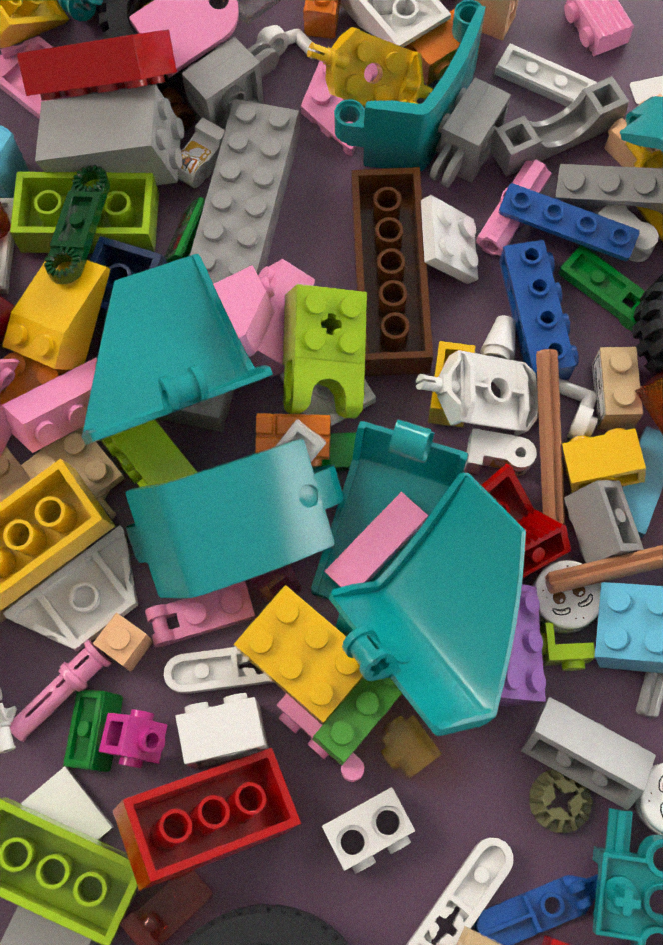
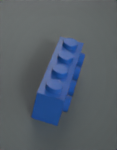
M544 240L503 246L499 264L511 315L516 321V335L522 360L536 373L537 378V351L543 349L557 350L559 378L568 380L575 367L578 366L579 357L576 346L570 344L568 334H570L571 328L568 314L562 313L560 305L562 302V289L559 282L555 283L552 273L555 269L552 252H547Z

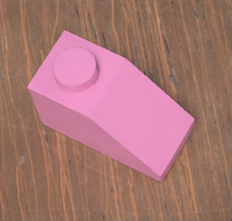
M252 265L213 284L248 357L256 353L275 312L269 300L270 297L275 296L266 275L259 278Z

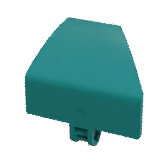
M193 254L114 281L82 432V439L86 445L273 375L270 366L261 365L255 368L199 254Z

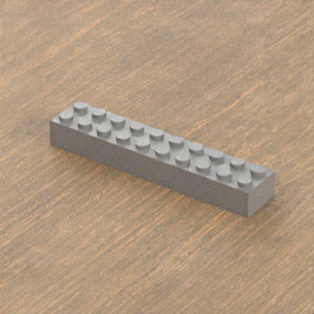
M239 99L233 100L190 256L193 254L201 256L213 284L252 265L257 275L266 267L300 137L299 110ZM234 390L158 419L223 432Z

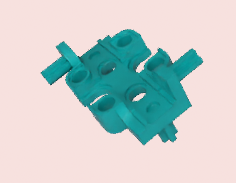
M609 808L605 847L594 846L592 860L598 864V877L592 931L595 935L630 940L631 945H645L650 935L660 933L663 936V913L653 912L649 904L652 893L657 890H663V868H656L653 863L654 853L657 849L663 847V835H650L640 843L637 854L629 852L633 812Z

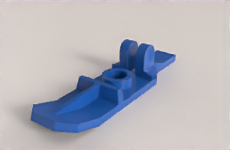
M598 873L588 878L565 875L483 910L476 920L475 930L503 945H514L586 914L596 898ZM549 897H554L558 901V909L554 913H549L545 909V901Z

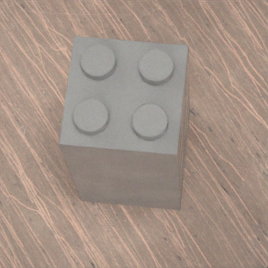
M156 84L42 101L35 162L44 172H77L78 170L81 172V168H88L87 165H91V167L97 165V167H102L105 172L153 173L156 185L178 183V170L182 167L180 139L184 138L183 122L180 118L176 117L171 109L169 100L163 97Z

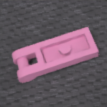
M245 581L198 597L156 605L145 610L147 621L152 623L154 634L152 635L154 647L167 646L256 619ZM177 616L180 627L169 629L167 619Z
M286 693L277 704L278 709L282 712L278 719L293 733H296L299 729L311 738L307 745L325 760L329 754L312 740L322 724ZM354 753L341 765L343 778L348 782H357L364 774V764Z

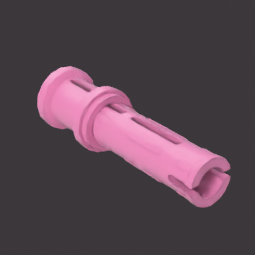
M88 639L84 642L85 648L69 663L64 662L60 665L58 670L60 674L13 719L10 730L18 740L24 742L76 690L78 692L85 690L88 687L87 682L103 666L109 667L112 664L109 658L91 640Z

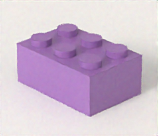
M522 584L516 630L499 706H517L546 702V678L543 672L542 660L543 640L540 634L539 623L540 602L537 596V587Z

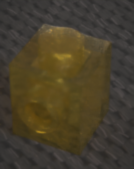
M401 715L383 728L387 735L381 740L385 748L380 753L393 770L400 767L408 780L442 755L414 715L407 720Z

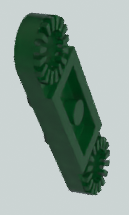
M87 165L88 168H81L82 171L78 170L76 172L77 175L73 176V184L71 190L67 193L50 243L51 249L48 257L45 258L46 263H44L50 279L57 284L74 282L81 276L110 189L108 176L100 166L93 165L91 167V165ZM91 180H99V182H96L97 185L93 184V188L91 185L88 188L85 186ZM70 261L72 266H68L69 269L65 268L66 271H63V269L61 271L56 270L63 262Z

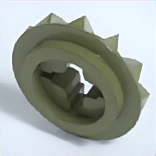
M554 769L539 775L532 784L529 793V804L533 816L540 825L552 832L568 833L578 830L589 819L593 805L590 790ZM552 784L562 794L575 793L571 797L572 799L567 802L570 816L561 807L547 809L546 806L552 804L551 801L556 798L555 789Z

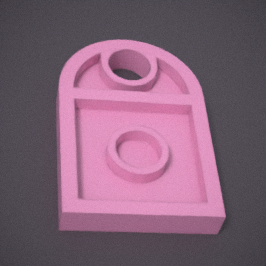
M154 0L131 15L129 19L138 34L169 29L176 73H178L222 44L233 34L239 18L238 1L228 0L227 6L218 10L209 4L210 0ZM176 73L167 74L166 76L170 78Z

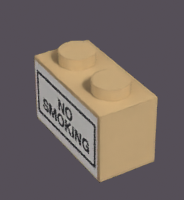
M600 347L592 363L594 392L597 396L595 402L596 418H598L597 429H633L643 415L636 347Z

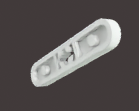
M236 647L180 654L171 658L164 668L166 684L170 689L179 694L274 683L264 673L257 674L254 668L239 669L240 665L251 662Z
M486 838L473 848L406 945H433L431 941L439 930L438 924L435 923L436 918L439 915L442 918H447L454 911V908L458 906L459 911L452 923L456 928L455 934L451 936L445 933L435 945L457 944L464 926L469 928L473 926L513 866V853L505 841L499 838Z

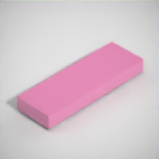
M401 492L325 570V573L339 587L369 582L421 528L428 515Z

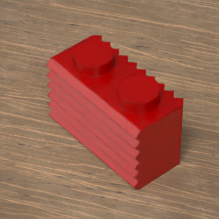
M534 510L533 514L529 513L527 517L523 516L522 519L516 520L526 530L523 578L571 551L566 525L538 510Z

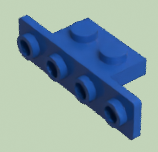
M514 183L509 185L498 211L502 216L623 261L630 259L640 233L636 228Z

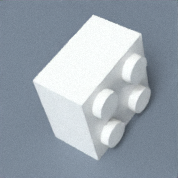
M247 693L234 694L223 698L224 704L209 707L208 702L196 703L184 707V714L175 715L184 764L197 769L243 758L269 749L261 708L255 697L247 698Z

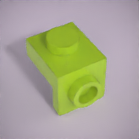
M553 622L544 623L540 627V634L543 640V666L562 665V671H577L585 669V664L595 659L594 642L555 645Z

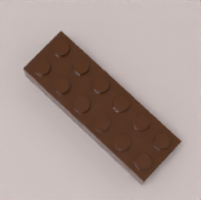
M420 167L351 170L356 291L367 292L364 376L430 374L433 361L427 264L424 262Z

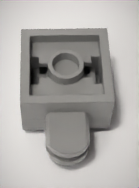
M233 37L226 43L218 45L213 52L200 61L192 63L182 73L188 106L194 112L195 119L199 122L203 117L225 130L234 99L264 104L262 77L276 68L279 62V54L263 39L246 49L236 37Z
M476 77L468 89L464 87L461 89L454 106L456 108L452 114H445L438 129V132L442 133L436 146L439 156L432 166L429 176L431 180L437 182L443 175L441 185L447 188L450 187L456 176L470 183L474 181L491 153L495 128L505 124L511 94Z

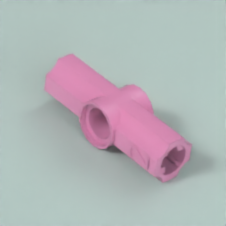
M536 159L533 161L526 160L512 183L541 193L550 180L552 173L547 169L546 164ZM508 188L503 191L499 204L476 239V243L480 245L482 250L492 256H501L503 246L509 245L517 230L524 225L498 213Z

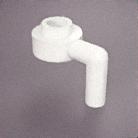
M278 25L268 26L259 32L256 41L257 43L261 39L265 40L279 56L286 50L288 45L296 43L306 54L308 50L320 54V52L308 48L312 41L300 29L284 32Z
M559 378L560 394L580 401L567 437L571 439L577 436L591 437L598 418L592 416L597 399L596 393Z

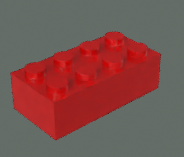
M169 29L17 53L26 96L40 94L41 101L58 99L65 96L86 95L93 92H109L121 88L131 89L165 82L164 75L177 72Z
M272 748L125 798L113 810L139 891L285 835L301 824Z

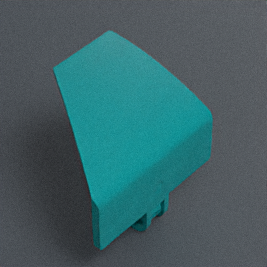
M467 472L460 473L415 536L376 581L356 583L333 589L328 597L353 630L344 639L342 649L348 657L354 658L360 665L359 670L364 679L374 681L390 677L436 736L480 727L496 717L510 661L522 588L526 530Z

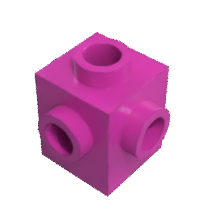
M131 709L130 715L108 713L99 752L119 756L118 764L142 769L143 762L159 764L161 752L165 746L167 724L153 721V713Z

